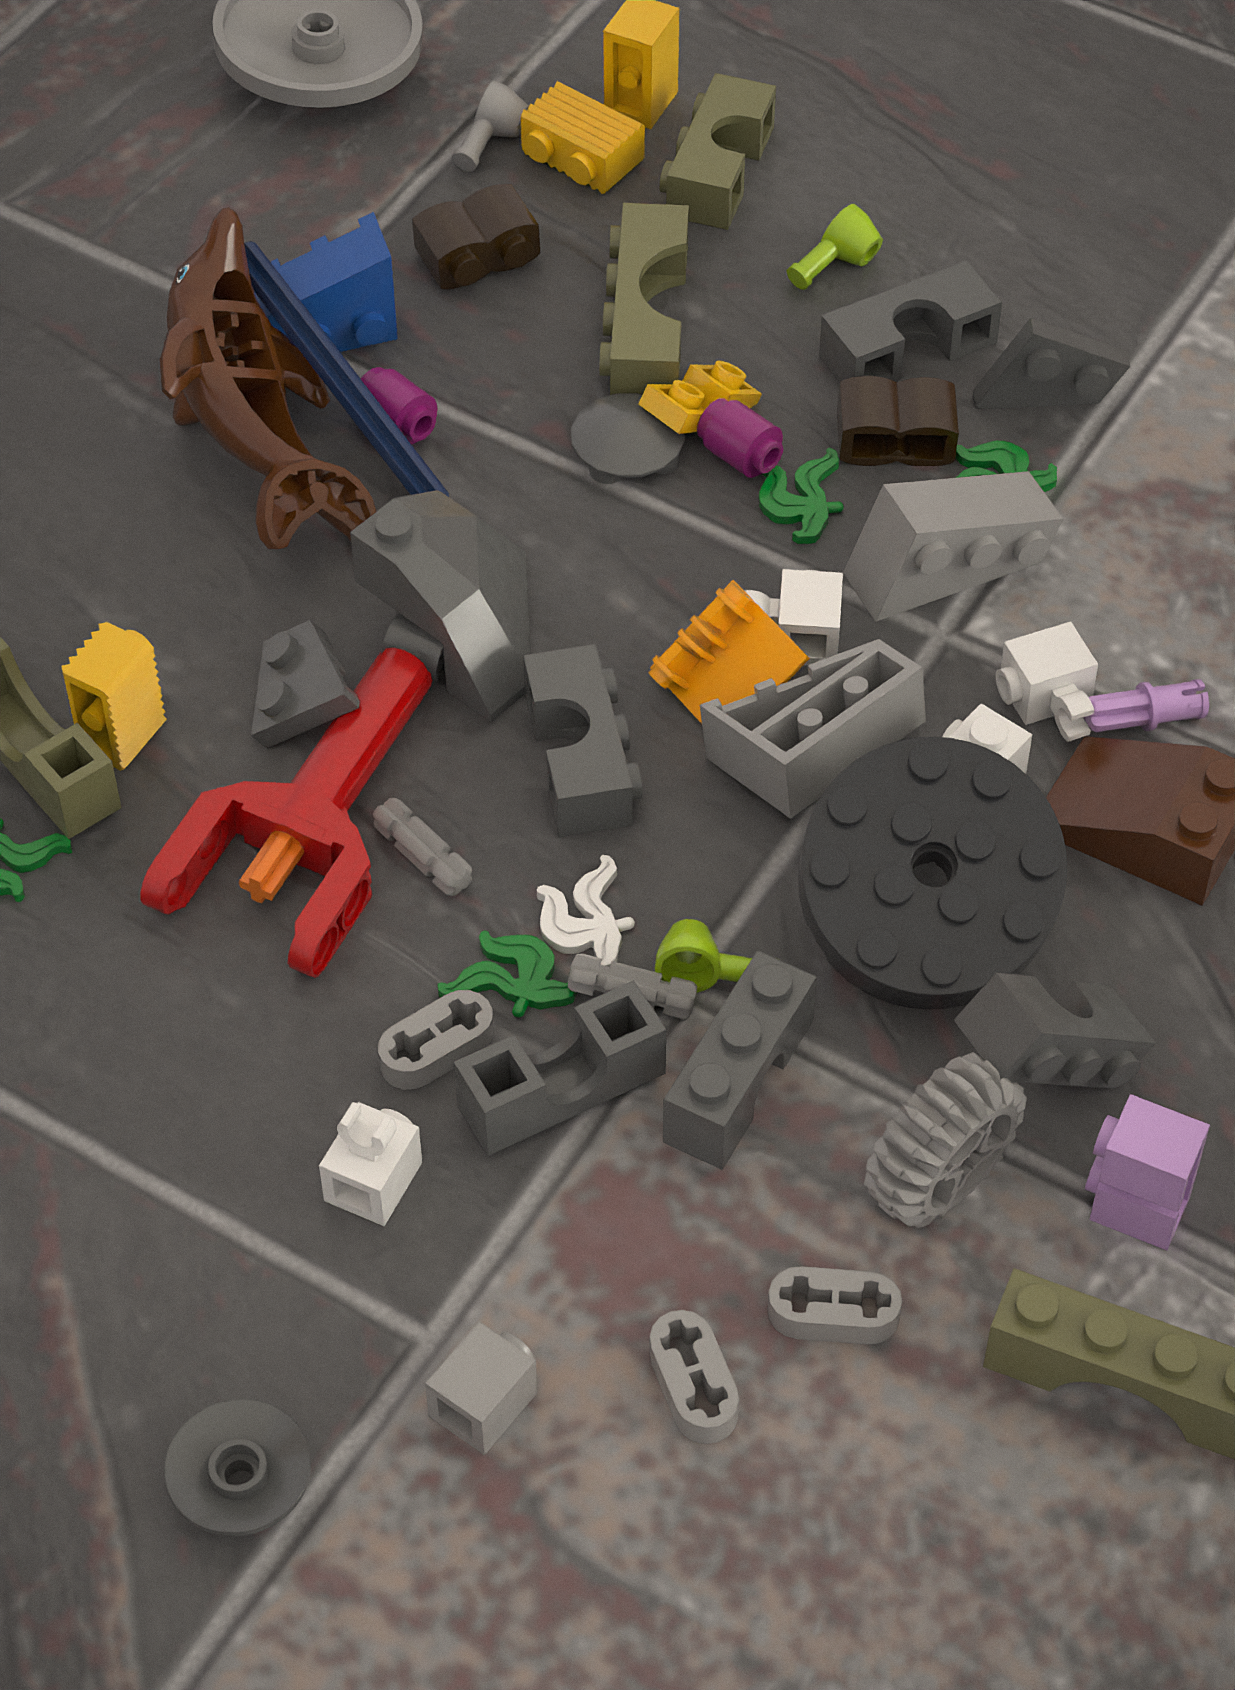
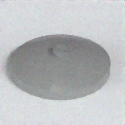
M219 0L213 14L214 49L224 70L233 80L249 91L266 99L288 105L314 108L337 107L359 103L379 96L395 87L409 75L415 67L422 50V15L415 0Z

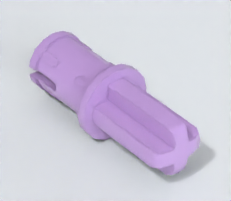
M1201 679L1155 687L1149 682H1141L1136 686L1135 690L1090 696L1089 699L1094 707V714L1084 717V720L1094 732L1141 726L1144 731H1153L1159 723L1205 718L1209 711L1208 692L1196 694V691H1202L1206 687Z

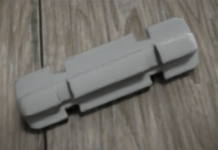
M389 798L383 805L377 806L373 812L375 819L374 827L387 840L394 841L396 839L397 841L394 846L424 875L428 877L435 876L432 882L442 892L449 896H456L462 889L467 888L473 880L471 866L459 854L455 852L449 854L448 852L451 847L419 817L414 816L410 818L413 812L401 800Z
M582 953L576 954L568 976V988L571 991L593 996L594 990L607 993L634 980L653 1010L655 1005L664 1007L663 1014L681 1019L689 1018L692 1013L697 994V985L693 981L672 976L671 982L661 980V973L611 961L610 967L601 965L602 958Z

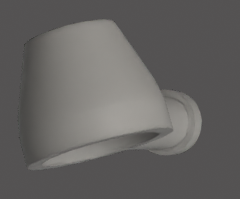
M493 80L483 94L473 126L461 147H458L452 155L453 163L461 170L467 172L474 171L479 164V157L491 136L517 138L520 135L521 114L523 109L528 110L529 105L512 89Z

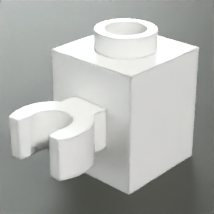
M782 569L780 599L769 598L766 594L759 591L744 590L810 658L804 665L808 666L838 654L843 573Z
M1070 621L1005 641L1001 669L996 671V684L1002 700L1007 705L1013 704L1025 725L1054 716L1057 727L1067 742L1090 735L1091 730L1083 717L1094 714V707L1089 697L1094 694L1098 663L1072 622Z
M352 1102L337 1126L338 1135L319 1165L324 1201L385 1226L422 1164L419 1127L413 1125L407 1117L391 1109L377 1110L360 1102Z

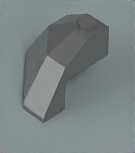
M439 490L393 498L350 532L355 582L443 644L446 691L490 723L525 694L523 655L531 654L525 550Z

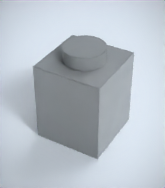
M479 1321L425 1382L428 1416L485 1455L537 1394L536 1359H534L531 1350L515 1335L508 1332H502L499 1335Z

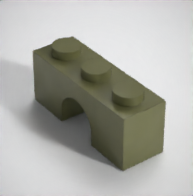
M715 73L706 93L699 92L693 106L692 123L690 127L683 126L681 128L676 145V157L674 161L667 160L665 162L659 185L660 192L666 193V204L689 205V222L725 230L729 229L744 196L745 158L759 161L774 129L775 85Z

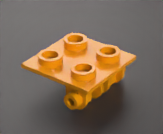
M734 580L724 589L718 588L715 592L717 597L699 616L694 614L690 618L692 622L686 630L681 628L677 632L679 637L661 656L656 655L652 659L654 664L648 672L664 689L669 688L701 724V704L718 698L723 706L755 694V684L771 678L776 686L786 683L810 659Z

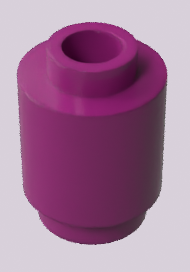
M376 367L366 372L360 378L411 445L430 435L435 427L438 411L437 402L431 395L394 369Z
M719 398L704 410L699 419L697 434L703 439L705 448L749 478L771 471L782 457L783 434L781 429L738 400L728 401L725 398Z

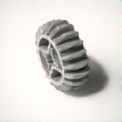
M974 1052L954 1058L948 1062L945 1068L934 1070L930 1079L924 1084L917 1085L915 1093L908 1101L901 1103V1108L896 1116L886 1123L887 1129L883 1136L874 1143L873 1150L875 1153L867 1160V1172L864 1185L869 1189L868 1193L879 1202L878 1206L893 1219L899 1218L908 1227L916 1226L921 1228L929 1225L934 1218L942 1220L947 1211L954 1206L956 1207L968 1194H971L984 1178L989 1177L990 1170L996 1162L1004 1158V1150L1015 1139V1129L1023 1122V1110L1027 1097L1023 1094L1024 1088L1017 1082H1011L1007 1078L1000 1080L997 1069L988 1060L984 1061L981 1056Z

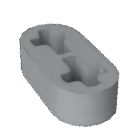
M457 990L444 995L392 1025L382 1034L378 1042L379 1065L384 1079L392 1086L403 1090L417 1089L453 1070L454 1061L489 1046L494 1037L493 1010L489 1001L480 993L471 990ZM458 1017L466 1023L475 1020V1028L467 1030L462 1024L453 1027L452 1020ZM403 1049L411 1055L420 1052V1060L412 1063L407 1057L397 1059V1052Z
M801 1266L788 1268L778 1273L772 1280L768 1292L767 1310L773 1327L787 1337L802 1340L876 1344L889 1339L897 1330L901 1315L902 1297L901 1291L895 1282L884 1274L871 1271ZM793 1293L807 1294L806 1300L808 1305L806 1312L798 1313L792 1311L791 1300ZM863 1298L876 1299L877 1318L863 1317L861 1307Z
M686 1310L670 1311L659 1317L651 1329L649 1355L652 1368L674 1421L681 1433L693 1442L702 1444L717 1443L727 1438L736 1427L739 1414L737 1387L707 1321L695 1312ZM681 1336L682 1341L686 1345L693 1344L692 1366L686 1367L680 1352L676 1348L670 1349L671 1338ZM702 1386L706 1398L711 1405L719 1404L717 1416L707 1418L706 1413L702 1409H695V1387Z

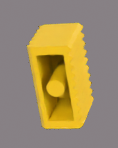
M556 81L554 88L550 87L547 93L543 92L541 99L537 98L534 105L530 103L528 110L523 109L521 114V145L525 155H529L534 161L542 164L547 162L550 168L556 167L559 173L564 171L567 177L570 176L576 183L584 186L589 184L593 190L598 189L602 195L645 158V125Z
M105 622L98 624L99 631L91 632L92 639L84 640L85 647L76 649L77 656L69 657L70 664L62 665L61 667L74 724L78 723L113 763V768L121 771L130 764L167 718L163 715L166 711L162 708L164 705L161 700L163 695L158 684L160 679L156 676L158 671L155 668L157 663L153 660L155 657L154 647L142 634L134 630L125 631Z

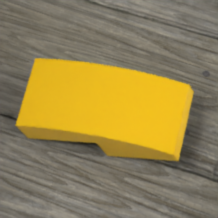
M716 361L715 365L690 364L682 381L675 380L673 384H647L638 404L678 434L697 432V425L702 413L713 401L719 398H725L728 401L738 400L747 407L752 408L758 404L762 393L745 382L747 376L741 369L724 361Z

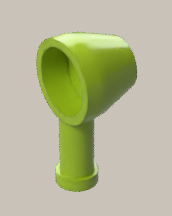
M850 204L832 220L824 232L821 242L798 263H793L787 269V276L793 285L801 290H805L812 284V279L835 258L861 267L865 266L877 254L883 239L870 217L856 204Z
M684 919L672 925L659 945L655 958V972L661 973V980L671 982L672 976L693 981L697 985L698 993L712 987L718 979L738 982L752 958L719 953L712 934L704 923L694 919Z

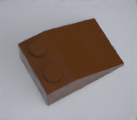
M1084 736L1046 796L1057 817L1066 846L1203 906L1235 851V758L1207 746Z

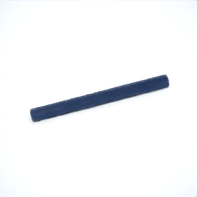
M253 241L245 242L244 246L250 281L254 292L410 495L439 490L449 497L448 491L262 250Z

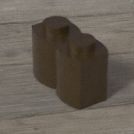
M497 184L485 187L471 194L462 202L449 201L436 204L412 218L415 249L441 289H455L471 285L491 271H508L522 267L541 254L539 224L512 184Z
M859 376L840 381L837 404L839 460L860 466H878L895 461L910 466H943L953 463L959 437L955 384L947 380L930 377L911 378L898 383L876 376Z

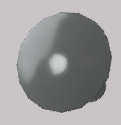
M638 393L612 394L594 400L578 413L571 427L573 449L580 460L589 466V473L592 479L602 484H613L621 478L643 477L652 473L668 474L673 472L680 463V451L685 443L684 434H678L641 407L638 403L642 394Z

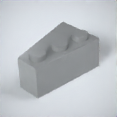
M1029 471L883 484L843 574L876 622L1041 563L1063 518Z
M880 639L809 664L807 675L776 686L772 678L755 684V694L722 706L717 698L700 705L706 758L790 819L819 799L831 782L855 760L883 745L901 740L926 722L923 667Z

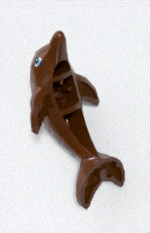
M229 207L222 208L212 220L205 242L177 269L169 291L167 310L168 332L160 356L162 392L169 399L175 398L173 419L177 425H192L200 422L204 429L226 452L249 468L266 476L260 487L256 503L255 523L259 539L268 549L287 547L300 524L315 513L343 533L351 542L350 532L377 512L373 498L360 479L344 467L315 459L299 437L288 410L285 387L319 409L325 408L331 401L322 379L289 336L272 326L258 303L250 281L244 246L243 226L233 209Z

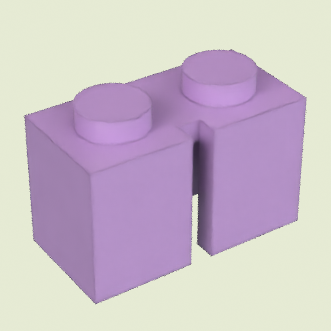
M1130 1094L1119 1119L1107 1115L1094 1146L1093 1154L1097 1156L1085 1185V1190L1095 1193L1089 1220L1161 1249L1168 1250L1190 1199L1210 1124Z

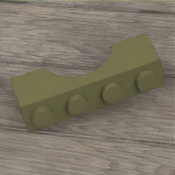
M623 203L621 225H611L609 256L610 259H618V263L607 264L606 297H615V302H604L603 336H612L611 342H601L599 375L610 376V395L623 393L643 395L647 384H673L675 380L680 378L681 321L659 313L647 302L664 290L686 284L689 205Z
M0 637V761L63 834L70 839L122 808L113 763L78 723L64 729L53 720L29 688L18 668L10 647Z
M1013 1268L990 1326L983 1363L984 1368L1049 1392L1061 1385L1073 1382H1092L1123 1389L1144 1398L1163 1410L1177 1423L1188 1443L1235 1460V1347Z

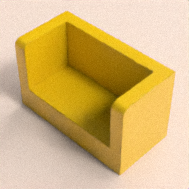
M626 0L603 30L604 105L644 124L645 128L652 129L678 92L679 8L656 0Z

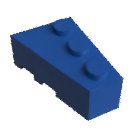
M374 212L359 218L360 227L329 242L326 235L310 242L312 251L281 265L278 258L271 261L275 269L340 352L398 339L392 258ZM255 293L258 303L272 326L286 334Z

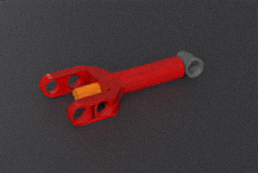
M398 612L385 634L382 653H379L353 691L360 700L359 708L333 720L291 783L244 781L201 792L147 870L140 891L142 904L168 915L186 907L236 833L244 836L245 843L260 849L239 880L240 888L249 891L251 899L256 902L263 903L265 899L272 901L296 865L325 876L295 921V936L288 953V965L290 968L310 977H318L327 967L372 898V889L370 887L372 880L369 872L371 863L359 830L350 821L347 811L430 689L432 681L440 683L445 680L443 644Z

